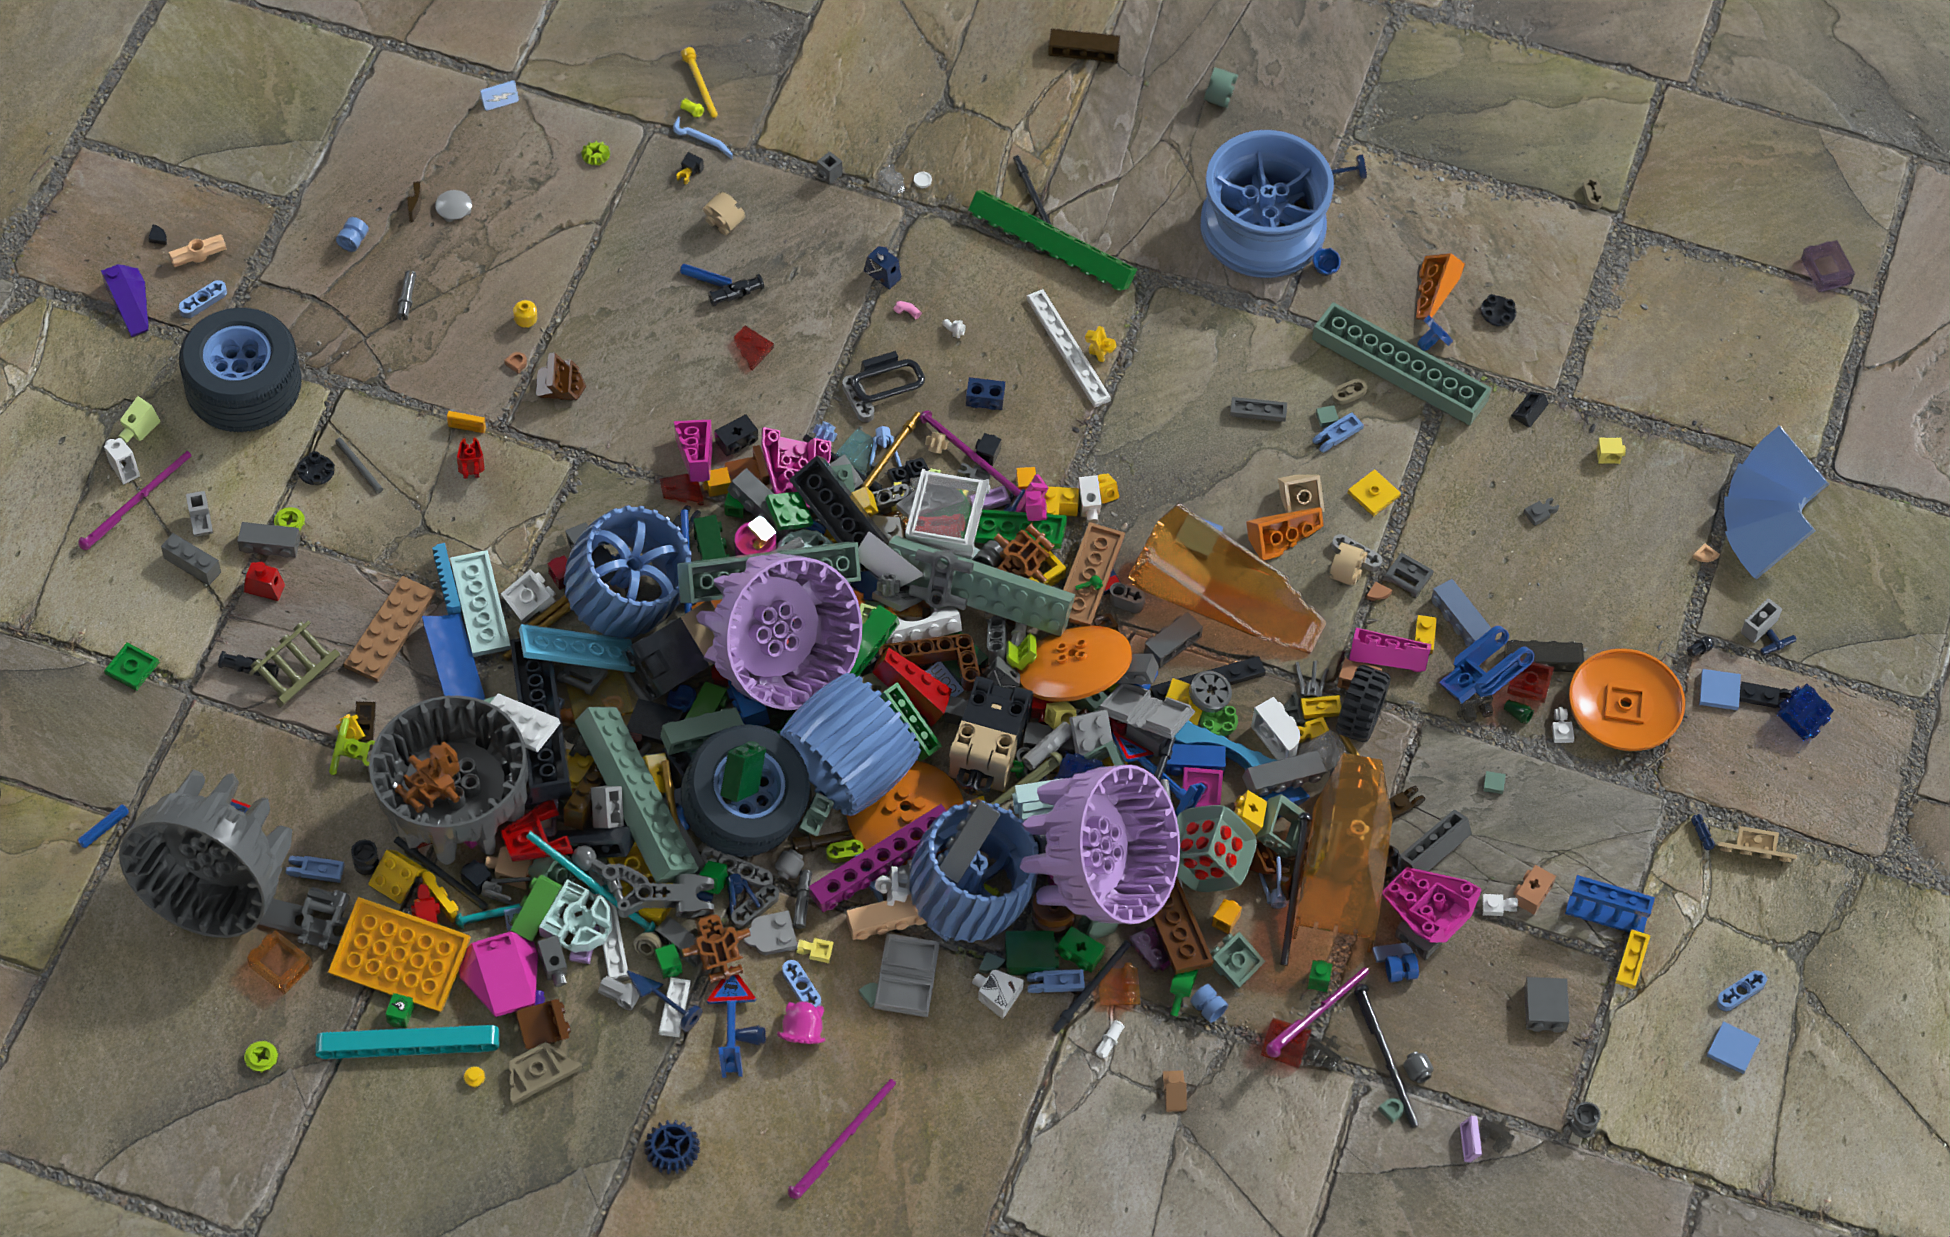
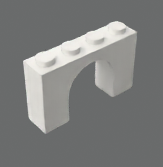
M935 596L938 600H941L940 596ZM930 606L931 616L926 619L904 621L898 618L900 624L885 644L935 638L962 631L960 614L955 607L933 608ZM892 608L887 609L888 611L896 615Z

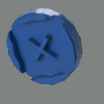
M1427 316L1424 319L1431 329L1417 343V346L1422 351L1431 348L1439 339L1448 346L1453 343L1451 337L1431 316Z

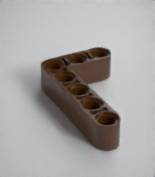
M968 634L884 644L879 649V657L890 648L915 665L957 660L961 684L966 691H972L975 678L980 674L973 639Z

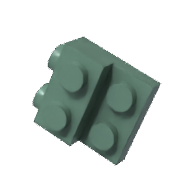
M1240 932L1233 935L1229 933L1222 940L1224 944L1220 948L1216 946L1210 951L1214 961L1212 967L1219 975L1224 974L1236 989L1245 983L1266 962Z

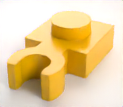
M1323 717L1305 722L1304 727L1298 726L1300 734H1302L1299 743H1303L1309 737L1311 742L1330 736V731Z

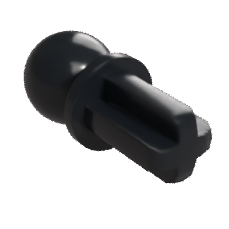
M1709 636L1696 640L1693 645L1687 648L1688 655L1692 657L1710 651L1714 647V640Z

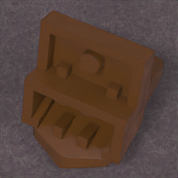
M555 352L549 353L546 367L538 370L536 395L540 398L578 400L586 389V383L579 372L580 367L571 359L564 361Z

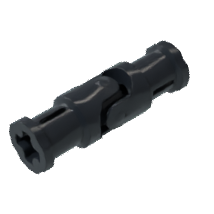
M757 274L753 278L742 279L722 286V289L713 292L709 291L708 297L711 305L714 307L718 303L729 302L749 295L754 290H762L765 286L761 275Z
M222 651L219 656L218 667L232 668L234 671L249 674L252 670L251 665L260 658H245L240 654L236 656ZM267 662L264 667L276 679L279 674V666L276 663ZM257 671L253 675L260 676L261 674Z

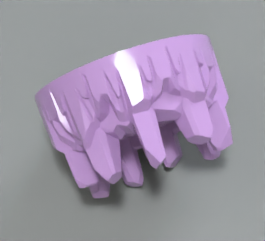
M775 553L769 556L750 557L746 562L745 572L731 573L729 576L723 575L714 579V584L722 593L723 599L720 604H717L715 612L700 611L696 616L698 622L709 628L715 635L713 646L708 648L704 659L714 664L723 677L732 681L731 684L741 694L773 708L797 710L808 698L826 684L845 673H850L860 649L862 617L859 603L852 587L836 569L816 559Z
M1134 765L1108 766L1088 770L1086 773L1074 774L1072 778L1053 780L1037 788L1039 800L1044 804L1053 805L1054 808L1048 814L1029 817L1022 825L1031 834L1046 835V853L1024 857L1019 867L1026 873L1051 874L1054 882L1057 884L1041 887L1036 893L1037 903L1041 905L1067 906L1074 914L1086 915L1093 921L1100 923L1134 924L1141 923L1154 916L1163 907L1173 889L1180 858V837L1175 811L1167 792L1156 777L1147 770Z

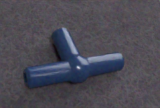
M1769 629L1766 634L1773 644L1761 648L1760 652L1762 655H1766L1773 651L1781 650L1783 647L1796 642V636L1791 635L1779 640L1775 632Z

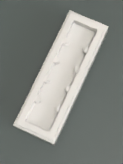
M671 977L666 997L684 1010L687 1004L691 980ZM666 1002L659 1035L679 1038L681 1032L680 1021L683 1015Z

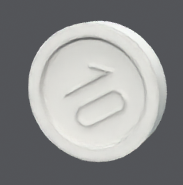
M919 172L914 176V184L919 188H927L932 183V177L927 172Z

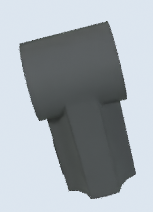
M312 887L307 894V897L312 898V901L333 907L342 906L341 916H343L350 899L347 893L339 890L329 892Z

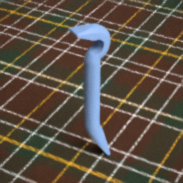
M680 117L677 118L673 125V130L676 134H688L718 147L729 158H733L730 150L720 140L692 128L680 129Z

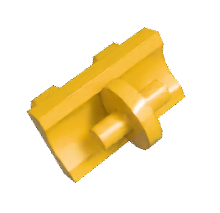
M1098 326L1096 331L1088 330L1085 335V341L1091 343L1089 353L1096 355L1099 362H1104L1105 354H1111L1116 349L1115 340L1106 336L1102 326Z

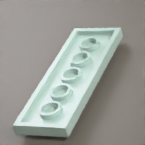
M488 550L451 557L450 562L473 657L511 649Z

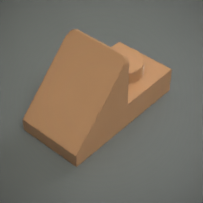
M1183 1070L1163 1071L1166 1112L1187 1111V1085L1184 1082Z

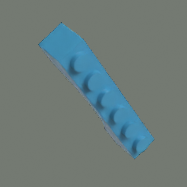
M1187 721L1174 736L1176 738L1174 744L1225 746V757L1235 761L1245 770L1250 767L1278 761L1270 759L1258 751H1252L1240 743H1234L1222 735H1216L1206 728L1198 727L1190 721Z

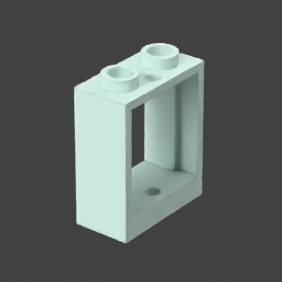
M1053 780L1015 786L1016 793L1012 794L1014 813L1019 814V819L1027 820L1031 816L1048 814L1053 810L1054 806L1042 803L1037 794L1038 787Z

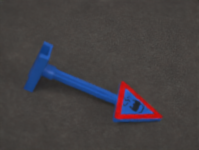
M1113 731L1112 738L1124 761L1131 762L1137 760L1154 775L1157 766L1147 759L1152 757L1154 753ZM1165 773L1161 777V780L1168 779L1170 791L1181 801L1175 810L1176 818L1182 811L1195 808L1207 788L1202 783L1190 785L1186 791L1181 789Z
M739 974L731 976L728 980L721 979L707 999L708 1004H727V1047H719L722 1078H726V1072H738V1076L743 1077L740 1047L735 1046L736 1003L756 1001V997Z

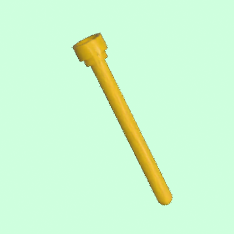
M685 48L681 51L683 61L689 64L710 116L715 118L717 117V112L695 62L696 53L694 48Z

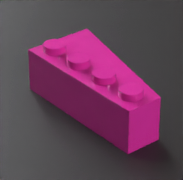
M711 419L674 421L675 439L690 480L698 482L710 481L713 444Z
M1356 628L1349 660L1421 672L1426 671L1431 644Z

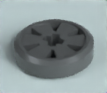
M1202 671L1191 681L1189 695L1192 702L1199 709L1214 713L1223 710L1232 697V689L1228 680L1220 673ZM1208 688H1209L1210 691L1213 690L1214 693H1213V694H1211V692L1208 693V692H1207Z

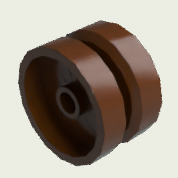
M1036 894L1033 898L1032 923L1037 931H1054V937H1060L1065 935L1071 926H1074L1075 914L1067 906L1041 905L1037 903Z

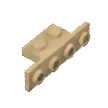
M1739 826L1736 844L1716 842V846L1721 847L1720 851L1732 852V849L1740 850L1742 855L1752 856V853H1758L1760 858L1771 859L1772 856L1779 857V861L1790 863L1791 859H1797V855L1776 851L1779 837L1778 832Z

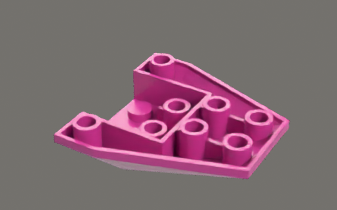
M763 427L761 446L774 494L798 492L789 479L816 455L825 458L828 463L830 462L831 441L813 438L808 443L780 437L781 430Z
M1406 867L1381 894L1416 935L1429 942H1447L1472 916L1481 893V888L1464 879Z
M507 932L473 942L467 947L458 974L460 979L495 1017L535 1005L538 952L534 941H530L517 933Z

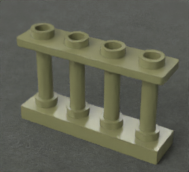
M309 620L306 623L301 621L293 628L295 632L291 636L286 634L279 641L281 644L277 648L272 646L265 653L266 657L262 661L257 659L251 665L252 670L249 674L252 676L258 671L278 693L277 696L279 698L275 703L280 708L340 655L336 649L331 653L329 650L326 651L306 630L311 624ZM299 634L321 656V661L317 665L312 663L292 642ZM284 647H287L305 666L307 673L303 677L301 675L298 676L278 654ZM273 659L292 680L293 686L289 689L283 688L264 665Z

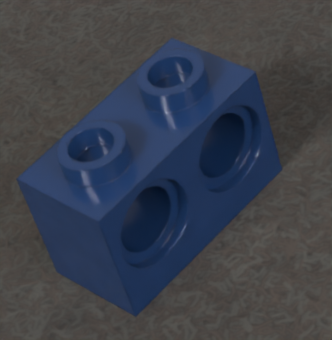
M969 377L966 406L1003 410L1006 381Z

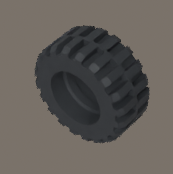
M1360 665L1357 668L1338 717L1336 731L1339 735L1362 743L1369 741L1390 685L1391 677L1388 673L1366 665Z

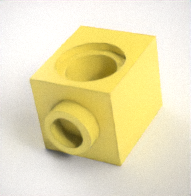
M1599 438L1596 447L1598 464H1620L1622 456H1625L1626 453L1625 445H1622V438Z
M1067 701L1047 703L1044 722L1053 729H1056L1063 722H1067L1070 725L1069 717L1077 716L1076 709Z

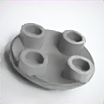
M449 190L442 193L435 203L436 211L447 222L460 219L471 213L472 202L470 197L459 190Z

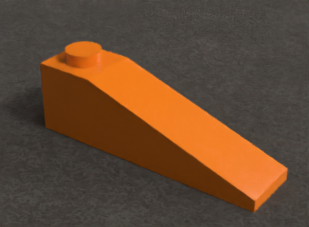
M1452 253L1425 256L1419 273L1421 285L1418 286V291H1420L1416 313L1418 320L1425 319L1427 316L1433 317L1460 280L1465 263Z
M1321 507L1246 521L1248 540L1262 561L1279 557L1285 550L1297 545L1298 541L1310 536L1324 526Z

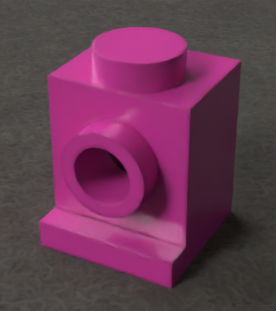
M1041 491L1026 492L1028 521L1047 520L1046 499L1042 498Z

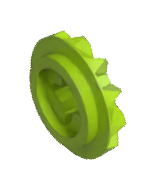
M588 142L587 145H583L581 156L590 165H601L609 159L610 150L604 142ZM599 150V153H592V151Z
M287 507L281 509L275 515L274 524L276 526L299 528V531H301L302 526L305 525V517L299 509ZM292 516L293 522H291L290 525L287 526L286 521H289V519H291Z
M266 1041L253 1043L245 1052L247 1067H250L253 1071L263 1073L267 1069L271 1070L272 1066L277 1062L278 1053L275 1046ZM265 1053L266 1059H262L258 1062L257 1056H261Z

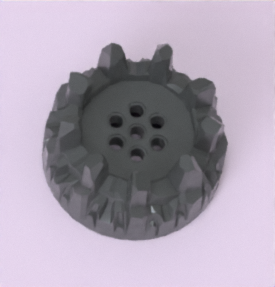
M442 696L421 701L397 714L380 732L374 743L369 764L372 786L381 810L387 815L393 830L400 837L405 838L409 849L416 848L422 842L432 843L438 860L446 865L455 860L457 843L460 844L465 841H476L483 853L493 855L496 850L495 833L498 825L506 821L515 822L524 815V804L527 800L526 782L528 780L525 743L515 722L501 709L486 701L467 696ZM442 742H445L457 753L460 771L451 778L454 780L455 793L460 797V800L454 803L450 798L444 800L437 798L433 801L434 807L429 808L419 799L418 801L424 804L425 807L418 813L415 808L404 802V798L395 792V788L402 784L409 791L403 776L406 774L410 777L416 772V769L408 761L410 756L414 755L418 760L423 761L431 757L429 751L433 745H441Z
M193 769L175 793L161 797L155 805L146 808L140 814L120 844V866L125 879L135 894L149 908L167 921L188 931L205 936L222 938L240 936L253 930L260 923L276 894L278 877L282 871L281 865L291 847L292 829L280 825L267 836L264 834L262 826L270 812L268 798L256 800L246 813L236 810L233 805H230L239 784L238 779L233 773L224 776L208 797L198 796L204 786L205 778L203 773Z

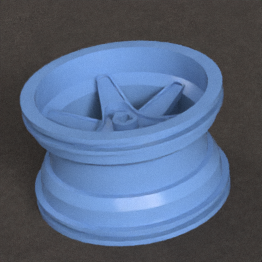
M1258 130L1243 133L1228 140L1218 148L1207 168L1205 183L1207 198L1202 207L1200 220L1202 238L1212 255L1228 268L1253 277L1273 278L1285 276L1307 266L1313 261L1314 253L1323 246L1327 230L1326 212L1331 204L1334 189L1333 174L1325 157L1318 149L1304 139L1293 134L1275 130ZM1302 199L1311 210H1305L1293 204ZM1225 206L1239 210L1241 212L1237 215H1233L1229 210L1225 208ZM1279 222L1284 223L1288 226L1279 227Z

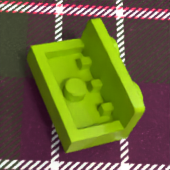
M1031 633L1018 646L1010 640L1006 643L1007 662L1012 667H1017L1022 671L1028 663L1032 664L1036 659V637Z

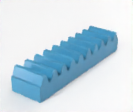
M445 543L437 544L432 548L447 613L448 615L460 613L462 616Z

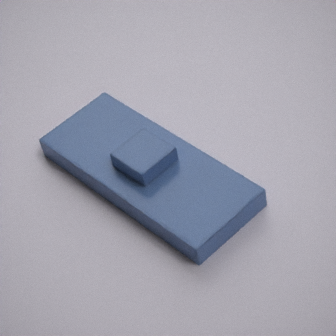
M1406 943L1372 948L1376 963L1385 962L1386 956L1398 955L1401 958L1403 954L1413 953L1412 948Z

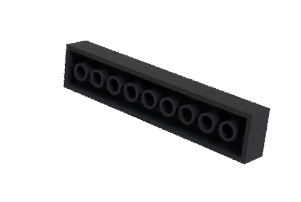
M521 639L510 640L518 702L554 716L560 721L559 726L538 752L526 748L528 780L533 804L571 797L572 787L554 661L525 658L523 656Z

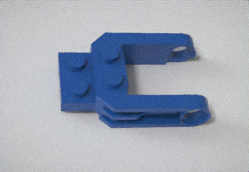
M1494 626L1455 657L1454 671L1439 683L1460 703H1464L1475 693L1479 697L1490 696L1531 665L1534 661V653L1528 647H1521L1513 654H1509L1486 673L1479 665L1504 646L1509 639L1507 630L1502 626ZM1502 632L1500 639L1495 640V636ZM1527 653L1526 658L1520 661L1522 654Z

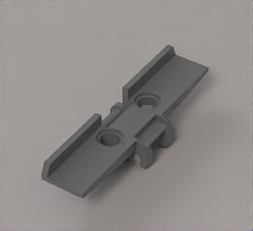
M307 897L304 906L273 899L259 924L300 935L297 939L300 943L328 949L330 944L339 946L343 935L335 936L334 929L337 926H343L345 931L349 919L341 917L342 906H329L312 901V898ZM312 909L334 915L332 921H324L312 917L311 915L314 912ZM300 915H304L302 926L296 924V919Z

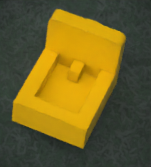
M1108 473L1098 475L1101 502L1104 504L1118 499L1117 482Z
M348 714L339 719L340 722H342L343 718H348L350 721L345 738L359 740L365 736L356 720L358 719L357 715L350 716ZM339 723L338 725L335 726V727L337 728L338 732H339L341 723Z

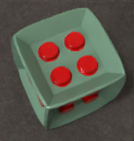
M1210 805L1182 811L1177 816L1180 837V858L1177 876L1188 887L1199 892L1223 891L1240 886L1246 878L1256 849L1257 840L1253 831L1235 812L1225 806Z

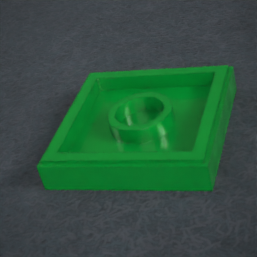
M127 642L106 667L104 673L137 691L160 662L158 658Z

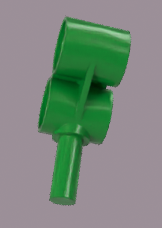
M1198 969L1174 975L1170 993H1174L1175 998L1170 1015L1178 1017L1183 998H1190Z

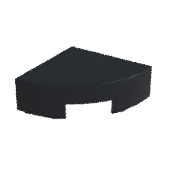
M153 224L148 238L149 243L167 245L165 231Z

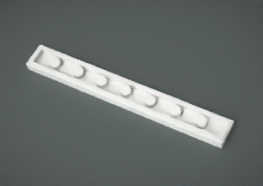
M1042 289L1027 295V301L1093 407L1095 408L1110 402L1111 397L1045 291Z
M597 858V860L605 865L608 864L607 858ZM589 870V876L598 884L604 885L602 876ZM605 899L611 910L612 925L610 934L602 944L608 977L616 981L629 979L626 973L628 968L617 909ZM599 926L600 933L602 935L605 934L606 928Z

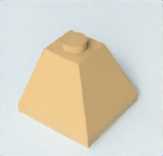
M1292 475L1278 478L1280 497L1286 513L1321 507L1322 512H1325L1320 475Z

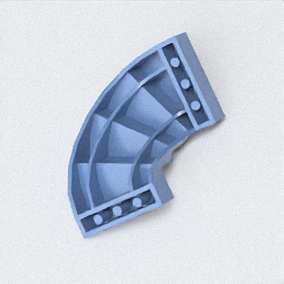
M1778 426L1751 451L1743 464H1738L1731 480L1728 497L1724 496L1726 536L1740 562L1755 579H1758L1816 531L1803 516L1802 509L1812 498L1830 485L1781 426Z

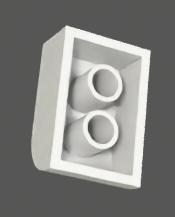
M1274 697L1254 708L1251 728L1277 760L1296 756L1300 731L1294 718L1285 712L1282 703L1277 702Z

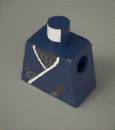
M878 246L867 256L864 272L889 290L902 279L899 260L889 253L886 247Z

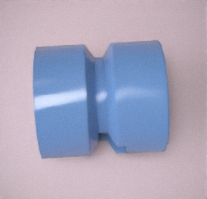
M350 217L337 235L336 241L343 249L355 252L368 233L369 228L362 220Z
M1207 984L1192 996L1190 1003L1198 1011L1202 1010V1015L1212 1023L1225 1013L1228 1003L1221 996L1217 997V992Z

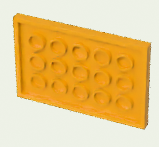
M358 897L328 973L389 995L396 993L411 997L415 1004L442 1013L471 936Z

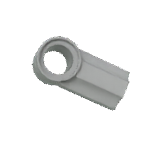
M608 976L602 979L598 989V993L615 1000L620 1007L626 1010H632L640 997L633 984L627 983L625 985Z

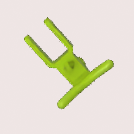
M343 718L329 769L331 775L337 773L341 756L363 761L364 765L368 767L370 762H367V756L370 746L374 745L375 741L371 740L363 743L356 739L345 738L350 722L348 718Z

